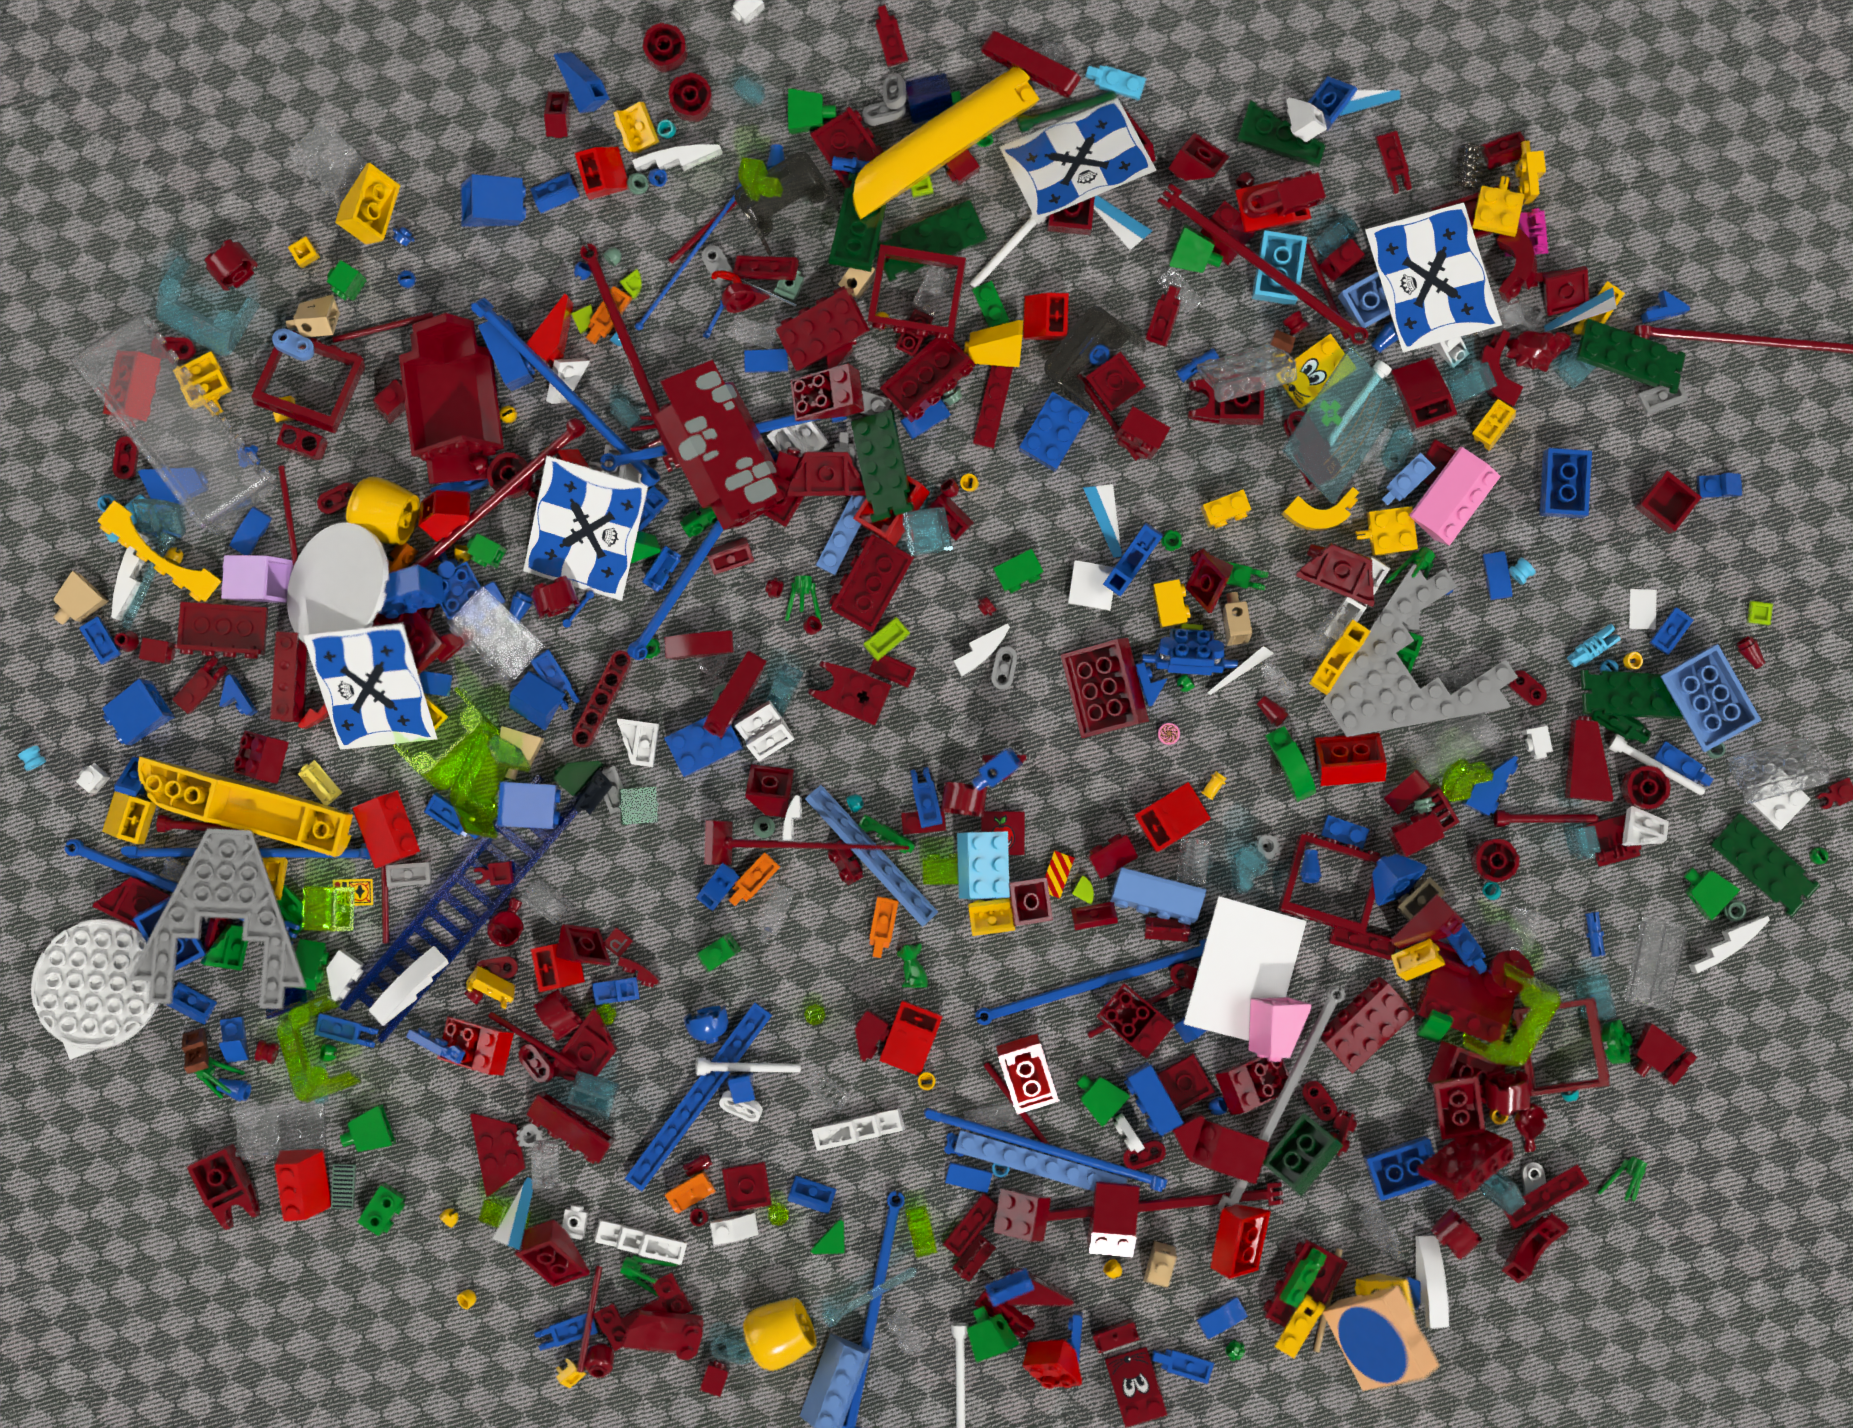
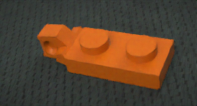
M613 286L611 292L622 315L631 302L632 297ZM604 301L590 319L588 326L591 331L586 338L594 345L601 336L605 338L614 327Z
M764 852L735 883L736 885L732 889L736 893L729 899V902L734 906L742 899L747 902L777 872L780 866Z
M877 896L869 938V945H874L873 957L881 958L883 947L889 948L899 903L898 900Z

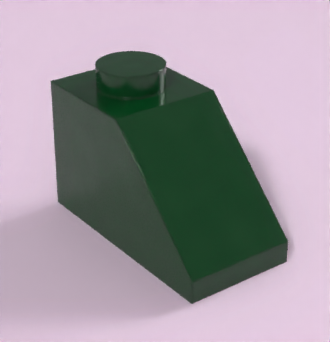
M601 761L561 764L554 772L556 774L554 780L570 795L576 797L604 764Z

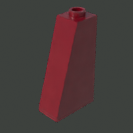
M747 651L708 714L703 726L704 729L720 738L724 736L756 687L767 663L766 660Z
M1578 716V720L1571 721L1565 798L1613 802L1614 797L1599 724L1596 721H1591L1592 717Z

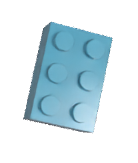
M1264 230L1261 236L1259 256L1300 285L1307 237ZM1256 268L1252 299L1293 306L1296 304L1298 298Z
M1008 832L957 833L959 899L1010 897Z

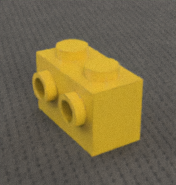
M1243 489L1202 505L1201 510L1208 528L1215 526V529L1227 525V521L1235 518V521L1247 517L1251 507Z
M1179 579L1153 584L1152 589L1160 628L1187 623V618H1190V610L1188 605H1184L1183 597L1186 596L1184 584H1180Z

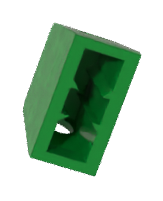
M788 89L789 135L815 131L823 126V118H836V105H823V94Z
M1184 224L1170 258L1169 266L1203 273L1207 264L1219 268L1223 255L1212 252L1215 246V242L1212 239Z
M1692 867L1684 874V877L1691 883L1685 893L1706 920H1713L1740 891L1738 887L1712 870H1705L1700 874Z
M729 932L697 953L696 957L706 972L709 973L742 950Z
M1083 1074L1076 1082L1085 1091L1080 1096V1100L1102 1127L1130 1098L1127 1092L1100 1075L1093 1082L1086 1074Z
M383 1104L348 1122L350 1131L340 1135L343 1147L355 1144L358 1152L388 1147L396 1143Z
M985 1306L972 1311L977 1323L968 1327L967 1332L976 1363L1007 1352L1019 1345L1017 1338L1001 1314L989 1317Z

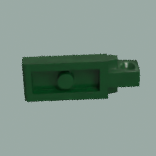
M1595 710L1590 715L1593 721L1598 722V724L1615 734L1621 735L1625 740L1636 739L1645 745L1650 738L1651 731L1646 729L1644 724L1634 717L1602 715V711Z

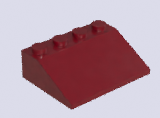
M1128 638L1115 639L1061 655L1081 739L1149 722Z
M1441 966L1429 972L1414 1013L1428 1018L1431 1011L1436 1010L1453 1017L1451 1028L1501 1046L1509 1025L1515 998L1506 1000V998L1493 996L1483 983L1484 973L1479 974L1474 966L1471 967L1468 976Z

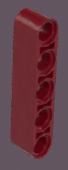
M992 31L981 47V52L986 57L1009 69L1013 67L1021 68L1027 73L1030 80L1066 98L1071 96L1081 80V77L1075 71L997 31Z
M620 650L611 656L572 734V741L577 747L588 748L594 742L632 666V657L627 652ZM620 655H625L627 657L626 665L618 666L617 658ZM611 674H615L618 679L614 686L607 684V677ZM600 694H606L608 697L607 703L599 705L597 697ZM591 713H596L598 716V721L594 725H590L587 721L588 715ZM582 732L588 735V741L585 744H580L577 739L578 735Z

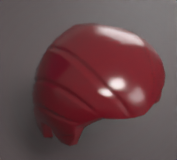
M514 897L510 899L507 911L494 915L487 925V934L490 940L499 947H508L516 943L524 929V924L517 915V910L521 907L522 902Z
M1531 1103L1530 1109L1517 1110L1514 1117L1515 1127L1525 1138V1152L1536 1150L1535 1138L1546 1128L1544 1118L1547 1119L1548 1116L1543 1108L1535 1103Z

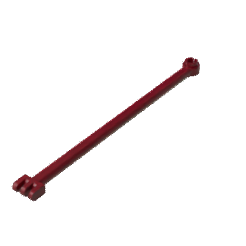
M1169 184L1167 187L1173 194L1166 190L1162 193L1168 201L1159 197L1157 202L1168 211L1172 206L1178 209L1348 334L1353 344L1362 345L1366 342L1368 332L1364 327H1355L1179 197L1182 191L1173 184ZM1355 334H1360L1362 340H1356Z
M587 244L590 252H594V255L589 258L587 257L589 252L583 245L580 255L590 267L666 450L667 456L662 458L668 472H671L673 468L670 462H674L677 469L681 466L655 417L661 410L597 259L599 252L593 244Z
M1637 325L1634 327V335L1648 340L1649 337L1853 354V344L1657 328L1647 325Z
M576 418L569 420L566 424L567 429L562 435L469 515V520L463 526L459 525L448 537L442 538L412 566L419 565L426 568L544 465L547 456L553 457L571 440L581 436L586 430L582 421Z
M1282 1182L1266 1183V1189L1244 1191L1239 1202L1267 1200L1269 1206L1284 1204L1283 1199H1274V1196L1283 1195L1282 1190L1274 1191L1273 1189L1274 1187H1282ZM1231 1192L1139 1201L1138 1212L1218 1205L1223 1194L1229 1197ZM1092 1206L1049 1210L1047 1222L1091 1217Z

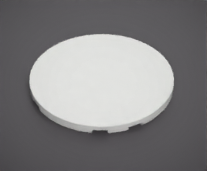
M337 523L320 531L304 547L293 567L287 591L289 620L294 632L299 633L298 638L303 643H305L303 635L369 628L373 625L372 621L377 611H381L386 597L384 593L385 584L388 581L386 553L376 535L357 524Z
M93 919L80 922L78 925L67 930L65 929L51 940V944L44 953H41L36 963L31 983L33 1006L36 1009L40 1022L49 1033L73 1047L105 1049L130 1039L147 1024L158 1006L157 1003H148L150 981L129 980V976L147 944L143 935L138 930L116 920Z

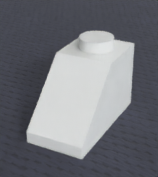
M755 1213L715 1219L710 1223L714 1245L736 1242L759 1235Z

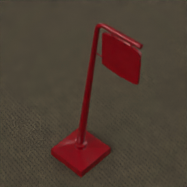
M705 821L704 864L721 865L722 863L732 865L733 848L909 850V846L733 839V821Z

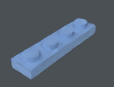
M866 496L850 497L816 564L817 567L836 575L861 526L853 518L865 501Z

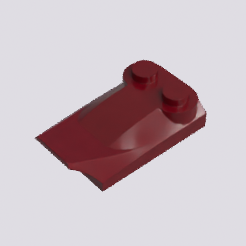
M638 1311L635 1322L627 1329L622 1348L676 1354L681 1360H690L696 1356L703 1336V1315Z

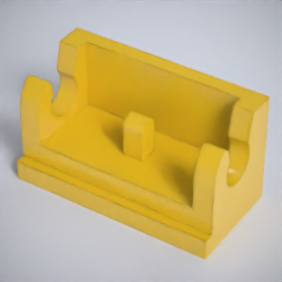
M1497 399L1473 431L1474 440L1482 442L1484 447L1490 451L1514 420L1516 410Z
M1428 939L1391 955L1397 975L1408 981L1445 965L1444 959L1437 952L1440 951L1439 947L1431 939Z
M479 966L475 968L466 981V990L471 992L472 987L500 1001V1007L506 1009L507 1001L511 1003L514 999V984Z

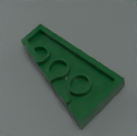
M1250 100L1237 138L1238 142L1319 167L1326 147L1325 144L1315 138L1305 142L1301 138L1295 137L1290 127L1292 125L1290 123L1281 121L1273 116L1272 112L1267 109H1261L1256 106L1257 103Z

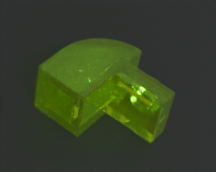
M742 157L738 178L745 194L754 201H759L761 194L766 197H781L783 192L782 185L778 178L766 177L768 171L763 160Z
M1463 758L1454 762L1446 770L1441 790L1450 802L1470 799L1473 784L1492 781L1494 773L1483 761L1470 764Z
M485 1199L478 1221L499 1228L512 1203L499 1199ZM528 1210L524 1230L528 1228L532 1211Z
M926 1205L905 1210L916 1258L938 1253Z

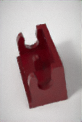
M1132 1318L1091 1332L1098 1354L1140 1340Z

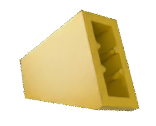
M1023 320L971 332L970 340L965 341L964 353L968 354L975 364L1019 367Z

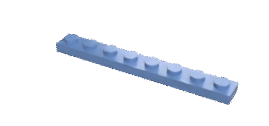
M822 785L805 798L846 844L876 845ZM851 849L922 927L938 913L881 849Z
M961 1130L959 1131L954 1152L1091 1191H1095L1096 1181L1126 1184L1128 1179Z

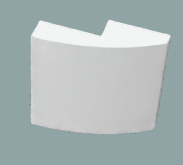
M813 421L773 430L767 435L778 452L788 447L798 448L801 450L800 453L818 452L829 444Z
M1074 561L1068 604L1110 611L1113 591L1104 586L1103 583L1114 567Z
M770 700L734 722V727L745 739L746 746L758 761H761L794 740L793 734Z
M795 796L788 808L783 828L784 841H794L793 819H802L801 796Z

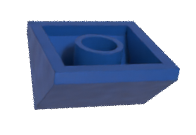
M1328 76L1308 101V103H1311L1323 112L1326 130L1331 128L1358 89L1353 85Z
M528 671L510 693L509 708L545 731L565 693L531 671Z

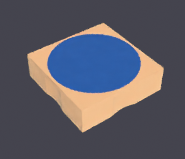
M1399 1286L1378 1290L1370 1295H1357L1337 1300L1322 1312L1362 1391L1424 1379L1439 1367L1428 1342L1415 1322L1413 1313Z

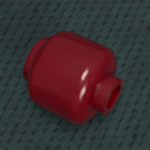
M598 1343L589 1347L585 1359V1369L596 1378H602L611 1373L615 1357L614 1351L604 1343Z

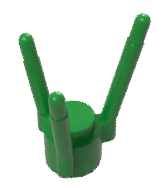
M1421 547L1417 553L1413 552L1410 558L1393 572L1385 582L1389 583L1413 561L1417 566L1411 577L1415 578L1420 570L1425 569L1423 576L1427 580L1429 572L1433 567L1434 552L1429 548Z
M795 576V583H792L785 621H789L796 591L800 595V612L804 611L805 595H809L811 591L816 617L822 623L815 591L816 583H812L811 576Z
M209 1057L208 1068L193 1073L222 1099L223 1095L217 1091L216 1087L209 1080L228 1094L231 1093V1090L213 1076L215 1071L213 1065L244 1075L245 1072Z
M1631 1156L1630 1160L1624 1159L1622 1165L1600 1188L1598 1194L1601 1195L1622 1171L1627 1168L1626 1173L1632 1176L1624 1200L1628 1201L1633 1190L1631 1200L1635 1201L1642 1178L1646 1172L1647 1163L1634 1156Z
M636 1255L633 1258L626 1257L620 1273L626 1275L625 1278L634 1281L656 1297H659L656 1290L637 1278L639 1276L647 1281L656 1283V1279L640 1272L642 1265L639 1262L676 1267L677 1264L641 1258Z

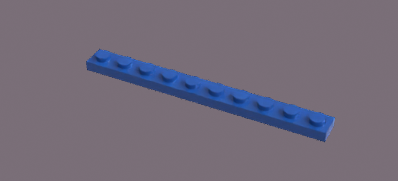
M755 1002L711 1062L738 1063L769 1021L772 1014ZM710 1071V1073L701 1075L630 1170L625 1180L641 1192L644 1190L731 1071Z

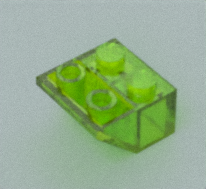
M304 886L302 930L354 931L355 887Z

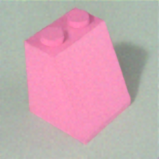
M1290 997L1251 999L1249 1051L1257 1053V1057H1268V1061L1279 1062L1281 1058H1290L1311 1010V1004Z

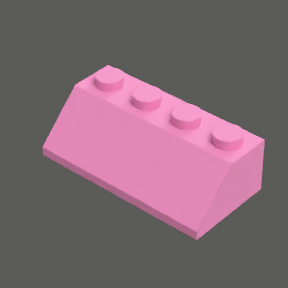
M1459 447L1409 516L1434 540L1450 546L1501 476L1489 464L1465 448Z

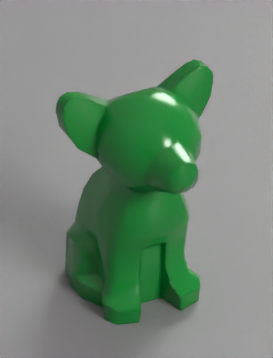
M921 943L915 946L904 945L901 950L897 951V956L904 960L903 971L905 981L902 987H928L926 972L916 959L922 949Z

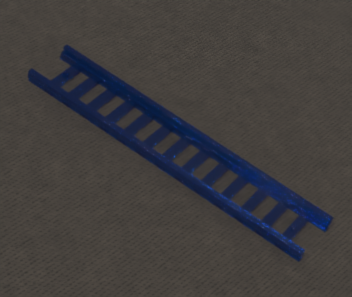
M537 774L530 784H541L545 779ZM573 807L565 818L560 815L559 825L551 834H548L543 828H528L544 841L537 851L531 848L507 826H497L496 822L339 1007L342 1010L348 1011L359 999L371 1008L376 1001L365 992L370 984L373 982L384 992L390 986L379 975L381 971L388 966L400 976L406 970L393 959L398 951L402 949L415 961L422 956L418 950L407 942L414 933H417L432 947L435 946L448 960L449 964L432 976L433 982L416 994L417 1000L387 1022L389 1025L378 1037V1041L384 1043L579 812ZM499 833L530 858L522 868L492 843ZM485 849L500 862L511 861L512 870L515 874L514 883L495 885L502 892L494 901L464 876L471 866L488 869L478 859ZM457 882L487 907V910L481 917H478L449 892ZM443 899L473 924L466 934L435 909ZM428 916L433 918L459 941L452 951L421 925Z

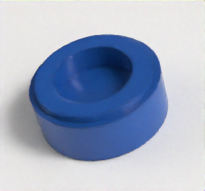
M1101 344L1093 346L1088 355L1090 363L1100 367L1110 359L1109 349Z

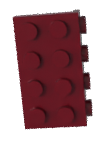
M850 106L846 108L845 112L810 134V137L831 169L834 156L849 159L857 157V160L871 161L884 152L880 145L876 146L872 141L874 136L868 127L864 128L861 124L862 118L856 109L852 110ZM833 170L845 190L850 188L852 181L848 180L850 172Z
M843 286L833 291L834 295L830 298L826 296L815 302L816 306L811 309L806 307L798 312L799 316L784 319L780 322L781 326L775 329L796 372L801 371L870 331L852 296L853 288H845Z
M935 338L880 387V390L912 423L914 420L920 419L928 407L937 404L941 396L946 391H951L963 376H968L976 365L971 357L967 356L951 338L949 340Z
M872 533L870 537L866 536L862 542L861 548H863L860 556L855 555L850 566L853 569L850 574H845L839 584L842 586L839 594L834 593L829 602L832 605L831 611L871 633L874 632L914 560L913 556Z
M180 602L177 644H174V649L180 650V654L193 655V651H202L201 655L215 656V652L223 653V657L236 658V654H245V658L258 659V655H265L269 608Z
M419 609L414 613L400 614L397 618L393 619L376 613L372 621L373 625L371 627L403 624L418 676L447 646Z
M1378 977L1371 981L1361 994L1354 997L1353 1001L1326 1025L1320 1040L1353 1074L1401 1029L1415 1013L1388 982Z
M1486 1129V1133L1457 1137L1419 1165L1418 1174L1452 1189L1454 1199L1460 1201L1512 1161L1514 1157L1513 1144L1511 1140Z
M1306 1238L1303 1242L1299 1241L1294 1250L1296 1255L1293 1261L1289 1260L1283 1270L1286 1273L1282 1281L1278 1280L1273 1288L1275 1294L1272 1300L1268 1299L1262 1309L1264 1317L1284 1328L1286 1327L1296 1307L1281 1300L1280 1296L1300 1261H1305L1313 1248L1327 1256L1314 1282L1306 1293L1317 1303L1321 1302L1326 1305L1348 1261ZM1308 1307L1304 1311V1313L1308 1314L1309 1316L1313 1312V1310L1309 1309Z

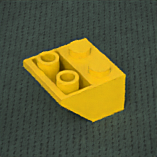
M115 791L102 832L135 844H145L157 805L151 800Z

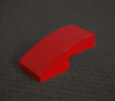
M325 703L319 712L316 709L310 708L298 726L302 729H307L326 719L329 714Z

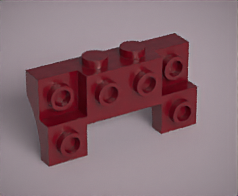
M673 1272L656 1280V1283H652L659 1296L658 1298L623 1315V1317L614 1302L594 1312L602 1332L606 1334L614 1351L622 1348L627 1329L635 1322L638 1311L687 1314L693 1310V1306L677 1282Z

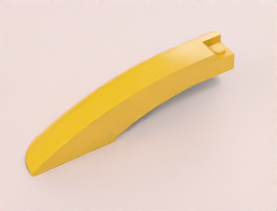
M1018 67L1011 68L943 111L867 163L856 177L853 192L854 207L859 218L863 219L918 184L956 156L1033 107L1040 99L1028 83L1030 77L1027 73Z
M139 757V780L148 793V798L162 809L204 822L238 830L253 831L254 834L280 840L333 857L340 856L348 846L351 838L348 832L353 814L243 781Z

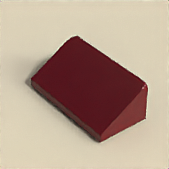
M1520 131L1480 145L1489 170L1522 158L1521 142L1526 140Z
M944 494L938 496L925 510L955 541L974 524Z
M746 537L711 548L707 554L713 575L755 562Z

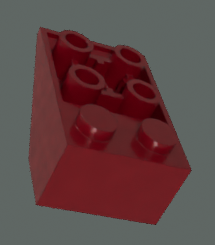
M1432 357L1391 371L1412 432L1449 420L1457 415L1451 394Z
M849 363L790 380L795 421L845 417L865 411L859 370Z
M1123 983L1096 1016L1146 1059L1175 1026L1125 983Z
M1255 1057L1215 1074L1230 1115L1246 1113L1279 1097L1289 1077V1073L1283 1058L1279 1062L1268 1061V1057Z

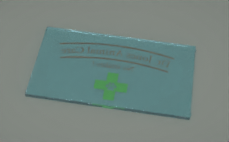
M1351 346L1313 401L1282 451L1322 494L1334 504L1401 399Z

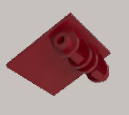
M1626 815L1587 825L1598 867L1641 856L1639 852L1642 849L1641 845H1622Z

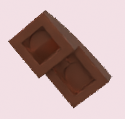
M1276 329L1270 345L1291 353L1296 338Z
M204 1028L182 1034V1050L185 1053L184 1069L186 1073L190 1074L208 1068V1046Z

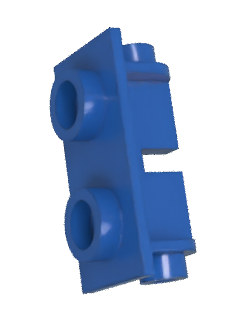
M664 546L642 582L656 592H659L660 589L663 590V586L670 577L668 573H672L677 564L681 562L679 560L681 555Z
M1026 1268L985 1285L993 1306L1034 1289Z

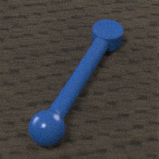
M721 300V305L708 329L703 334V337L706 339L710 337L711 330L724 308Z
M589 590L586 592V597L568 619L563 621L564 627L568 628L572 625L571 621L587 601L594 597L593 591Z

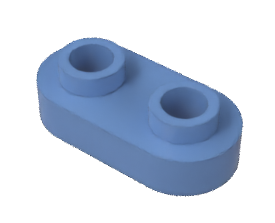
M285 328L278 329L272 336L274 347L293 358L307 361L314 355L315 349L312 341ZM282 336H286V337H287L286 340H284V341H281V340H279V339H280ZM302 345L306 346V348L303 350L299 349V347Z

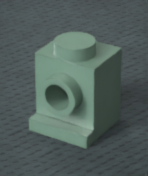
M798 270L795 280H792L794 282L792 286H786L787 280L778 281L774 289V295L795 304L804 283V277H801V272Z

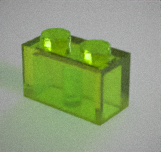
M927 854V858H923V885L958 884V854H949V858H940V854Z

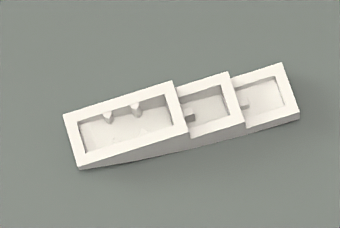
M697 144L653 152L634 159L632 162L637 173L655 165H658L659 169L665 171L678 164H681L683 171L723 153L720 145Z
M139 533L141 538L145 542H147L149 537L142 533ZM131 546L126 549L113 594L111 617L122 621L143 584L136 580V577L145 561L135 555L137 550Z
M1371 556L1373 591L1375 594L1390 567ZM1345 597L1324 633L1337 639L1352 619L1358 622L1367 604Z
M1759 916L1722 931L1725 940L1706 947L1708 956L1690 963L1691 972L1699 973L1737 952L1769 922V917Z
M433 946L385 990L369 1009V1012L384 1026L417 1000L416 994L433 982L432 976L448 965V960Z
M898 1108L814 1128L812 1133L816 1150L818 1151L903 1131L905 1127L901 1110Z
M599 1219L594 1241L597 1243L638 1253L640 1256L680 1265L682 1264L687 1246L686 1242Z
M1436 1235L1416 1236V1280L1421 1281V1304L1425 1305V1327H1449L1447 1286L1438 1239L1435 1237Z

